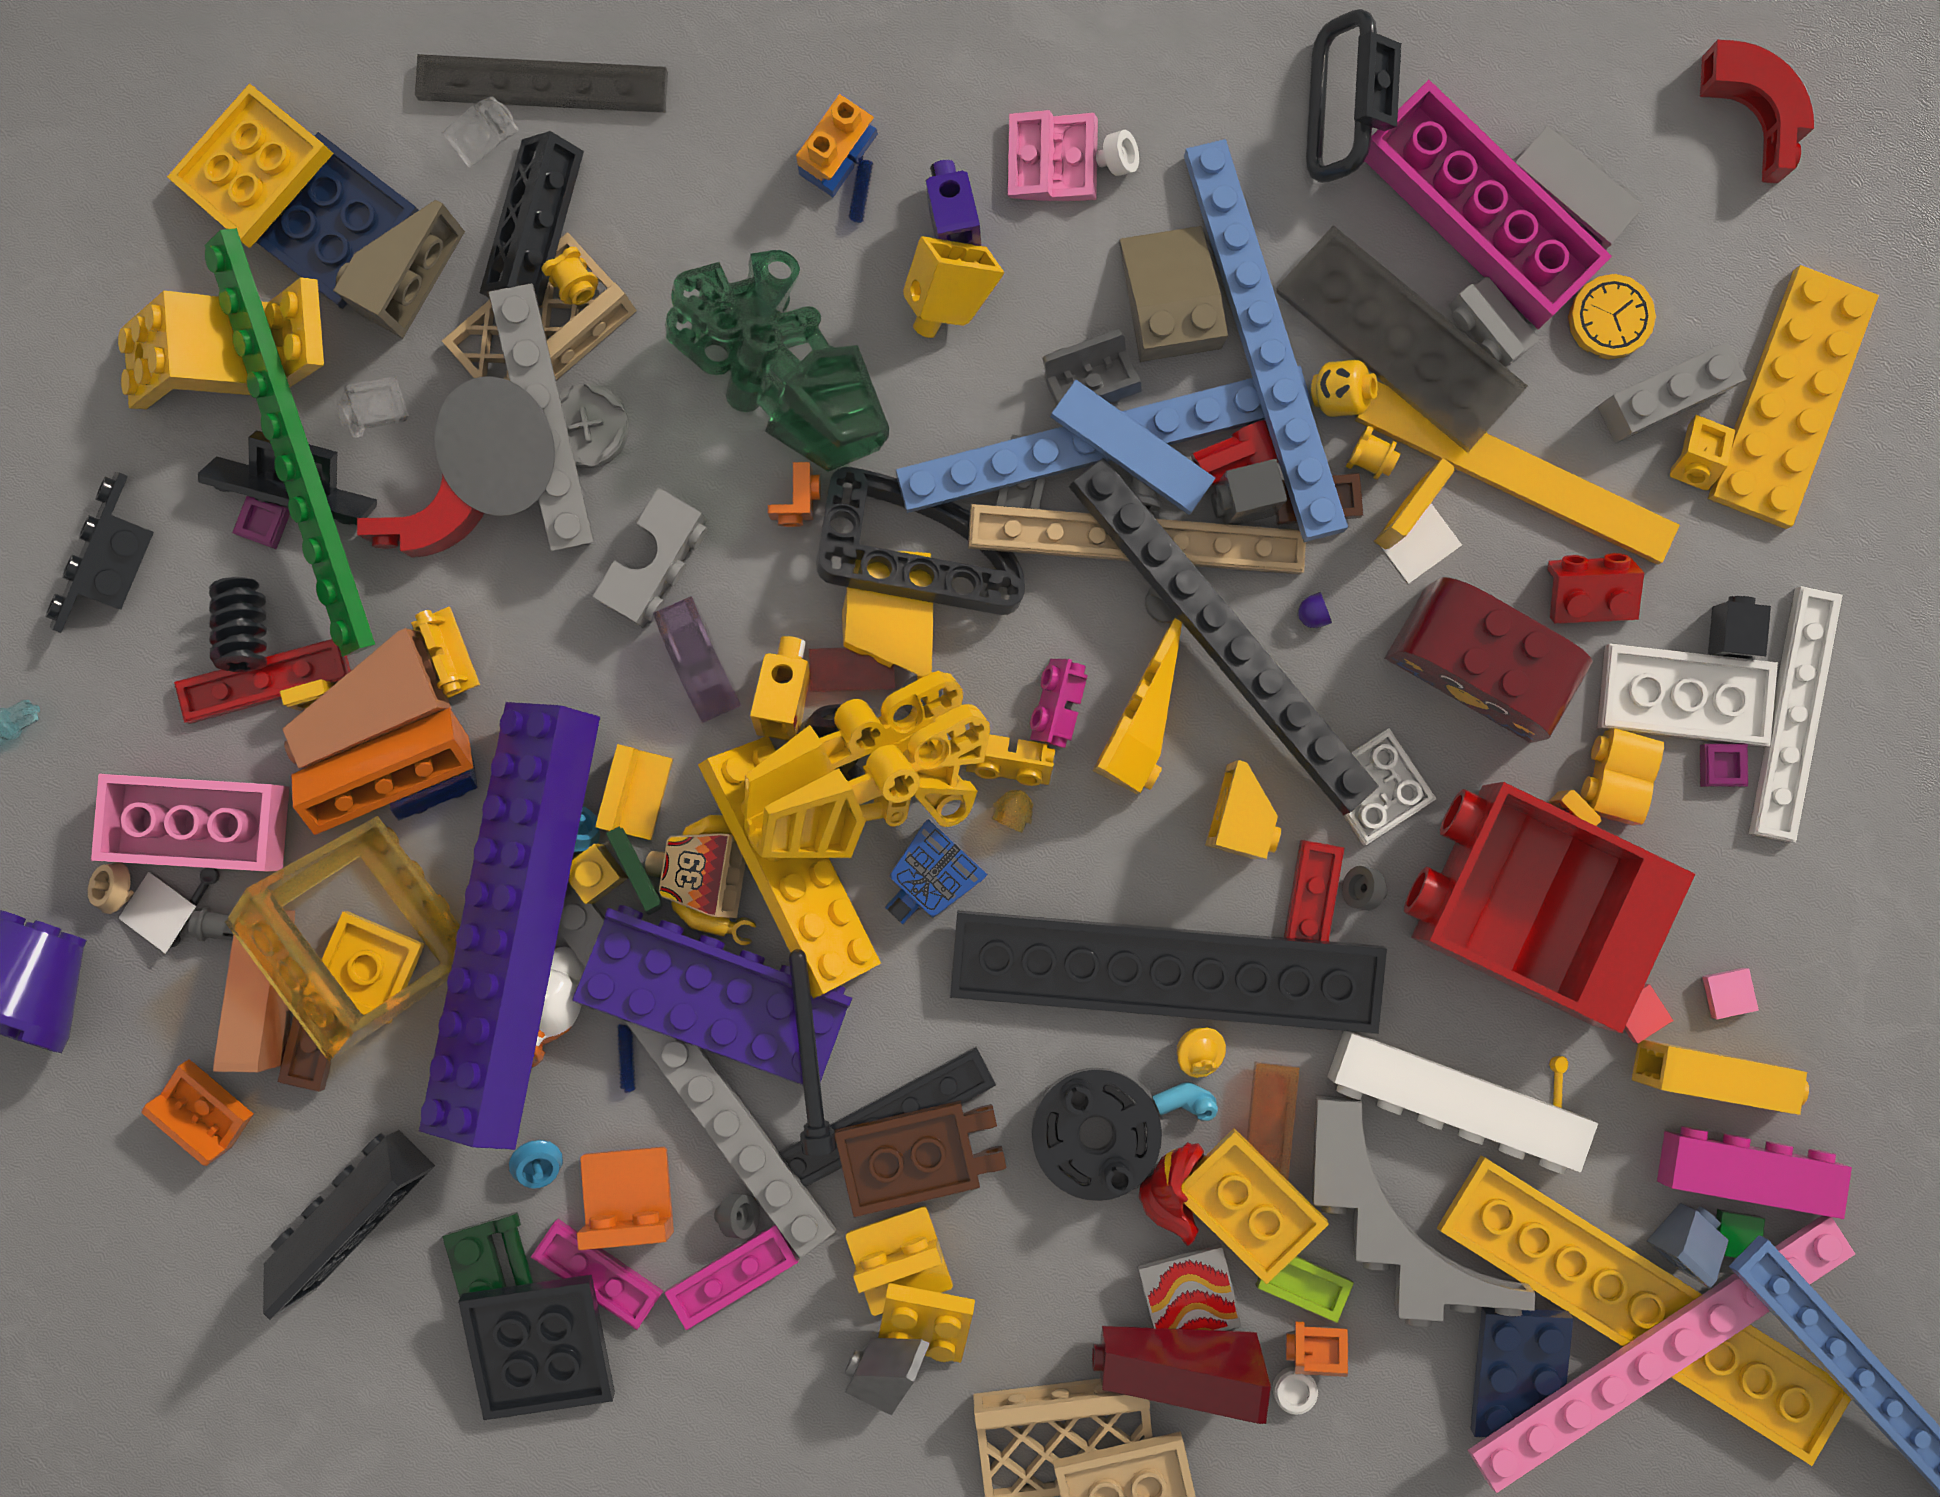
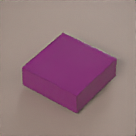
M246 496L232 533L277 550L290 516L289 509L274 503L260 502L254 497Z
M1701 744L1700 787H1748V744Z

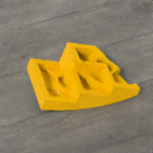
M898 551L925 557H931V553ZM856 559L853 573L858 574L862 560ZM873 562L867 566L869 574L874 578L884 579L890 575L889 568L881 562ZM914 570L909 574V578L917 586L925 587L932 583V578L926 571ZM846 587V596L842 609L843 647L861 655H869L878 663L889 668L893 664L917 674V680L932 673L933 603Z

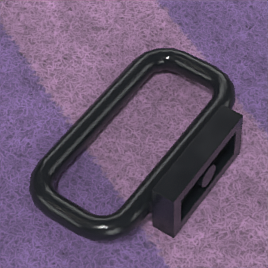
M1363 9L1352 10L1329 21L1320 30L1313 45L1306 164L1310 176L1320 183L1343 178L1360 168L1369 153L1372 128L1385 132L1397 127L1402 43L1377 34L1376 21L1370 12ZM1359 27L1353 147L1346 158L1324 165L1323 146L1329 49L1337 36Z

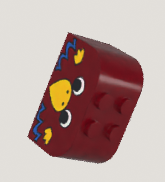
M1441 577L1425 587L1384 658L1530 743L1547 740L1551 737L1593 663L1591 657L1583 649L1560 634L1487 592L1466 582L1449 577Z

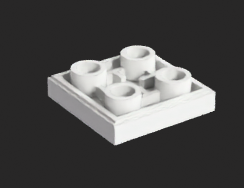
M1390 728L1385 729L1351 752L1379 785L1352 812L1344 815L1363 846L1368 845L1436 800V797Z

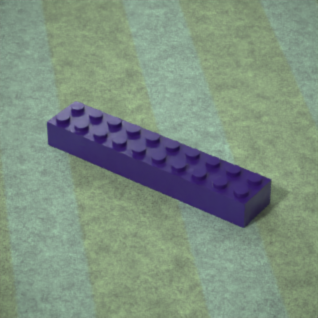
M505 702L504 712L499 724L500 732L496 752L491 763V776L487 796L482 807L483 816L478 841L474 847V860L470 880L465 891L462 920L456 935L457 944L452 969L447 980V994L438 1025L439 1033L434 1058L430 1064V1077L425 1102L421 1108L419 1132L475 1148L516 1149L600 716L561 705Z

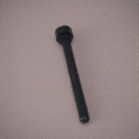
M796 949L789 955L807 1115V1123L803 1126L804 1131L800 1133L801 1149L804 1155L821 1156L836 1150L835 1131L830 1127L829 1122L824 1119L807 957L803 950Z

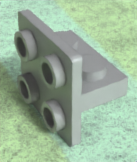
M1489 277L1483 278L1476 285H1469L1457 295L1448 307L1427 322L1422 328L1425 335L1473 392L1481 388L1539 340L1538 336Z

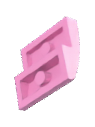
M1050 110L1009 114V198L1035 201L1096 200L1098 118L1095 113L1053 116Z

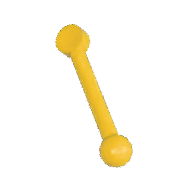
M1555 1056L1551 1058L1549 1063L1550 1069L1554 1071L1553 1105L1562 1108L1563 1073L1568 1069V1061L1563 1056Z

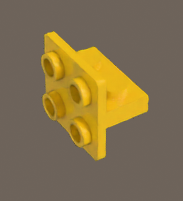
M920 1206L847 1232L846 1240L855 1264L853 1278L858 1293L864 1291L872 1315L876 1316L883 1313L888 1283L938 1293L952 1289L953 1282L926 1206Z

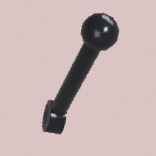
M204 868L200 872L201 883L189 902L195 906L198 905L208 886L219 880L220 874L217 869ZM183 928L175 938L170 948L176 947L180 943V933L182 932Z

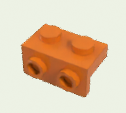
M190 1059L176 1068L161 1094L145 1104L141 1111L144 1116L204 1166L209 1165L233 1147L254 1113Z

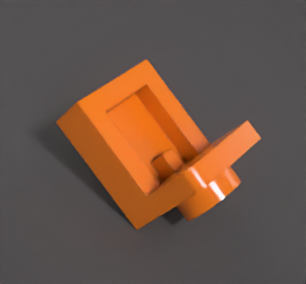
M793 462V504L768 505V515L771 520H778V526L800 527L803 526V520H813V500L821 499L820 474L813 475L810 462Z
M1296 1321L1294 1334L1286 1333V1361L1295 1362V1374L1347 1377L1348 1329L1304 1327V1322Z

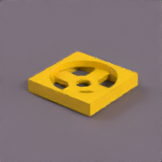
M1442 458L1423 474L1374 542L1386 550L1405 538L1453 474L1455 466Z

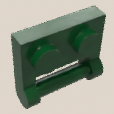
M518 1212L455 1230L442 1236L459 1297H461L462 1293L507 1287L492 1234L501 1233L515 1285L533 1283L518 1227L521 1225Z

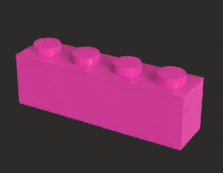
M1681 1126L1680 1133L1664 1131L1657 1182L1672 1189L1840 1219L1845 1218L1852 1167L1835 1162L1836 1154L1808 1149L1807 1156L1793 1154V1146L1766 1141L1765 1149L1750 1146L1751 1139L1731 1134H1723V1141L1708 1139V1131Z

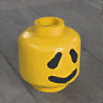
M1359 360L1325 363L1321 367L1319 374L1313 376L1311 383V395L1314 405L1318 408L1320 407L1322 412L1329 417L1363 414L1368 409L1370 400L1375 399L1378 392L1376 375L1374 373L1369 374L1367 366Z

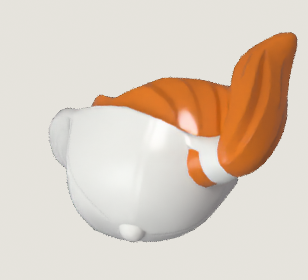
M558 947L554 950L532 1067H535L543 1060L546 1053L543 1050V1045L558 1039L571 1029L582 1006L573 1002L572 999L585 967L569 947Z

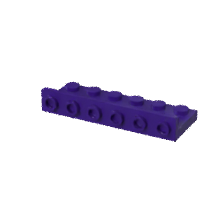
M619 905L617 911L607 908L604 915L605 920L572 999L573 1002L803 1086L789 966L781 965L780 970H776L763 965L765 958L755 953L741 950L738 956L724 951L725 943L717 939L701 935L699 941L682 935L684 928L664 920H660L658 926L642 920L644 915L642 912L624 905ZM841 985L814 999L811 995L820 1083L847 1008L850 1007L852 1001L851 997L844 995L846 988Z

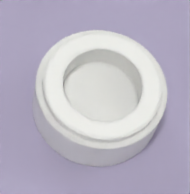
M1288 1367L1280 1371L1274 1379L1272 1386L1274 1398L1278 1405L1287 1413L1303 1414L1315 1405L1318 1389L1311 1375L1295 1374V1367Z

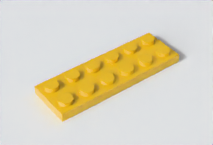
M1802 265L1793 270L1734 427L1735 435L1728 467L1712 485L1708 496L1709 500L1784 529L1793 526L1879 295Z
M765 736L707 758L699 763L698 766L790 953L793 950L800 949L806 954L810 992L814 999L881 964L829 858H761L752 847L744 828L745 775L776 751L769 736Z

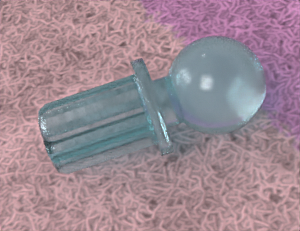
M22 700L8 709L0 708V747L6 741L18 738L23 729L39 720L38 713H40V708L38 705H33L30 700Z

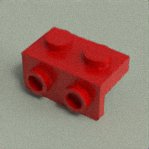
M1610 553L1606 554L1604 558L1587 559L1579 555H1567L1562 560L1548 561L1547 570L1554 578L1550 607V618L1554 624L1639 620L1644 572L1628 555Z

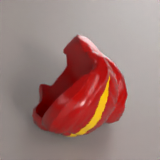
M1188 1142L1183 1147L1173 1149L1161 1157L1153 1175L1148 1176L1140 1184L1139 1199L1146 1215L1159 1227L1181 1237L1186 1246L1191 1245L1195 1241L1199 1229L1195 1225L1193 1212L1184 1204V1202L1188 1201V1198L1182 1192V1183L1189 1176L1192 1168L1205 1157L1204 1150L1199 1143L1191 1144Z

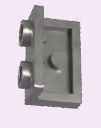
M1121 329L1106 334H1099L1092 339L1067 348H1060L1042 358L1046 383L1056 405H1058L1075 380L1084 384L1109 403L1142 392L1141 380L1126 351L1125 337Z

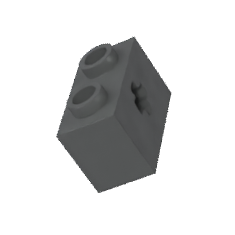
M1277 459L1225 471L1215 487L1216 493L1211 494L1212 507L1216 518L1222 517L1224 524L1240 525L1272 517L1287 501Z

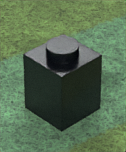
M1730 596L1727 602L1713 606L1708 655L1751 660L1766 657L1771 606L1755 604L1756 598L1749 596Z

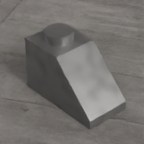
M871 1338L863 1352L855 1349L844 1374L850 1376L851 1379L845 1393L892 1415L914 1383L930 1343L922 1339Z

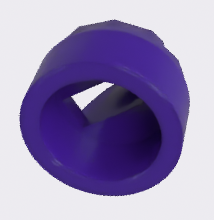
M1321 592L1310 595L1301 602L1298 616L1305 626L1321 628L1332 623Z

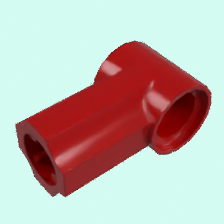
M1266 420L1243 427L1234 432L1231 438L1196 451L1191 455L1192 461L1215 477L1210 486L1218 484L1225 471L1272 459H1277V463H1279Z

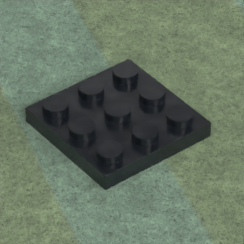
M592 1275L462 1293L458 1303L483 1420L613 1402L615 1390Z

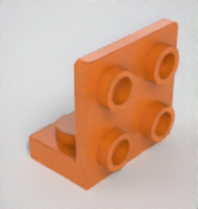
M662 1146L583 1154L580 1162L585 1225L577 1232L578 1250L667 1242L674 1233L667 1148Z

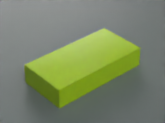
M1296 1256L1268 1284L1258 1277L1255 1285L1258 1289L1338 1323L1354 1282L1345 1276Z

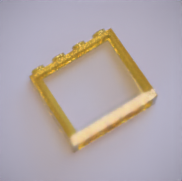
M378 816L246 888L225 921L226 925L328 1062L353 1047L448 980L457 944L456 935L460 928L459 923L450 913L447 901L440 894L435 893L426 881L420 865L408 857L399 845L396 833L390 827L385 826ZM358 857L362 858L440 962L438 966L364 1016L282 908Z

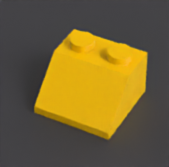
M1237 760L1227 764L1205 846L1251 859H1267L1268 852L1275 853L1281 828L1276 827L1278 816L1247 762Z

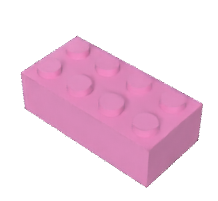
M99 774L91 861L251 871H283L290 787L272 784Z

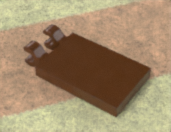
M960 1100L836 1129L835 1139L853 1217L980 1188L978 1175L1006 1169L1002 1146L991 1147L973 1154L968 1133L997 1127L993 1105L980 1106L963 1113Z

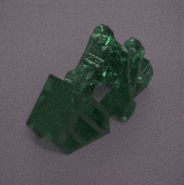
M782 250L752 253L748 262L749 274L747 279L730 284L720 262L687 270L677 275L671 292V302L674 307L667 313L665 321L666 338L706 373L722 375L728 371L731 372L726 388V399L732 408L741 412H751L760 406L770 416L765 430L766 433L827 472L881 449L889 438L890 428L859 346L835 348L830 346L819 329L821 314L814 307L807 306L787 312L790 303L789 294L798 279L800 271L798 261L791 254ZM777 261L783 262L789 266L792 273L785 279L776 278L769 272V264ZM696 289L699 291L698 297L692 295L687 298L683 295L684 290L691 292ZM688 321L692 324L691 330L683 328L680 331L676 328L677 322L685 324ZM809 343L812 351L802 361L788 349ZM711 345L720 346L725 349L728 357L724 361H713L707 357L705 349ZM771 371H773V372L778 376V378H779L782 382H780V381L771 373Z

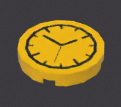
M1618 274L1598 276L1585 284L1575 296L1568 314L1570 332L1579 347L1586 352H1592L1595 355H1599V358L1607 360L1624 358L1643 346L1653 332L1656 319L1653 300L1645 287L1631 277Z

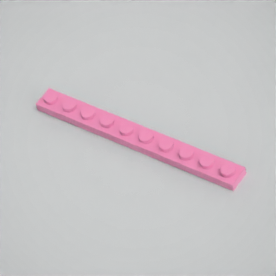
M1823 1215L1775 1246L1809 1284H1812L1855 1255V1252L1834 1219ZM1734 1273L1468 1449V1452L1490 1488L1498 1493L1770 1311Z

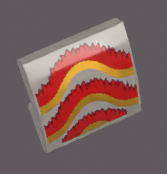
M1221 1244L1137 1266L1154 1329L1227 1331L1241 1327L1235 1294Z

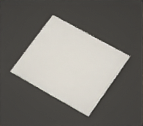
M1430 504L1405 538L1390 549H1382L1409 584L1462 546V544L1434 506Z
M148 872L119 916V919L166 954L196 906Z

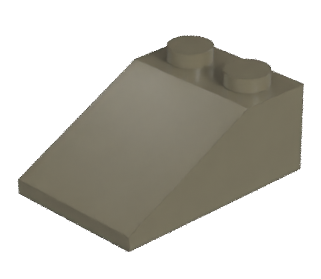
M434 200L357 251L351 261L345 263L340 268L333 291L361 316L404 338L465 231L444 204Z
M1202 226L1121 238L1119 244L1139 361H1151L1222 349L1228 337L1221 292Z

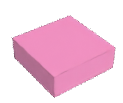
M1740 968L1702 976L1711 1018L1721 1019L1759 1011L1749 968Z

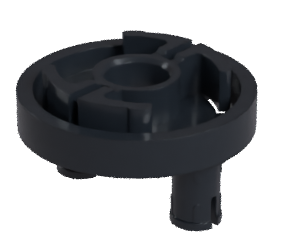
M1085 1068L1066 1074L1047 1089L1041 1097L1033 1116L1032 1143L1041 1169L1054 1185L1077 1198L1103 1201L1129 1193L1139 1186L1150 1174L1161 1149V1122L1154 1103L1138 1083L1114 1070ZM1103 1089H1104L1105 1091H1107V1092L1113 1094L1114 1096H1116L1119 1100H1121V1101H1122V1105H1121V1103H1120L1119 1101H1117L1114 1097H1112L1111 1095H1109V1094L1103 1092ZM1127 1095H1129L1136 1103L1134 1104V1102ZM1056 1113H1058V1119H1057V1134H1058V1137H1056V1135H1055V1121H1056V1115H1057ZM1091 1117H1102L1112 1126L1111 1139L1101 1148H1089L1081 1142L1079 1137L1081 1125ZM1143 1122H1146V1128H1147V1138H1146L1147 1148H1146V1152H1145V1154H1144L1142 1157H1137V1156H1135L1136 1153L1139 1154V1155H1142L1143 1152H1144V1150H1145V1143H1144V1140H1145V1129H1144V1123H1143ZM1047 1136H1048V1142H1049V1146H1050L1049 1148H1048V1146H1047ZM1060 1165L1064 1171L1075 1177L1078 1182L1087 1183L1088 1177L1091 1178L1090 1183L1087 1185L1077 1183L1073 1178L1062 1172L1058 1166Z

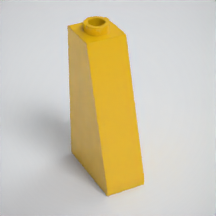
M1645 1039L1637 1045L1632 1081L1660 1090L1800 1115L1801 1107L1806 1103L1809 1095V1085L1806 1081L1807 1072Z

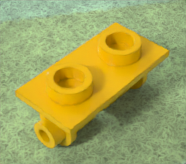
M448 606L434 613L431 610L417 613L415 615L416 621L411 622L415 631L421 632L440 679V682L436 684L437 688L443 689L444 694L450 698L479 686V680L451 607Z
M989 734L984 763L967 764L966 772L975 773L977 776L985 779L1002 777L1017 780L1019 783L1027 786L1049 785L1054 765L1055 749L1047 748L1048 743L1018 739L1016 753L1008 752L1009 737Z

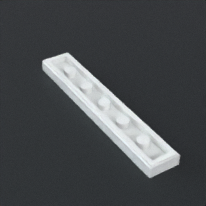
M1803 586L1795 588L1775 691L1771 745L1764 749L1749 834L1796 843L1843 596L1841 594Z

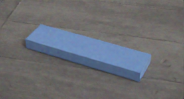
M1078 380L1073 382L1051 413L1050 417L1188 515L1192 513L1215 480V477Z

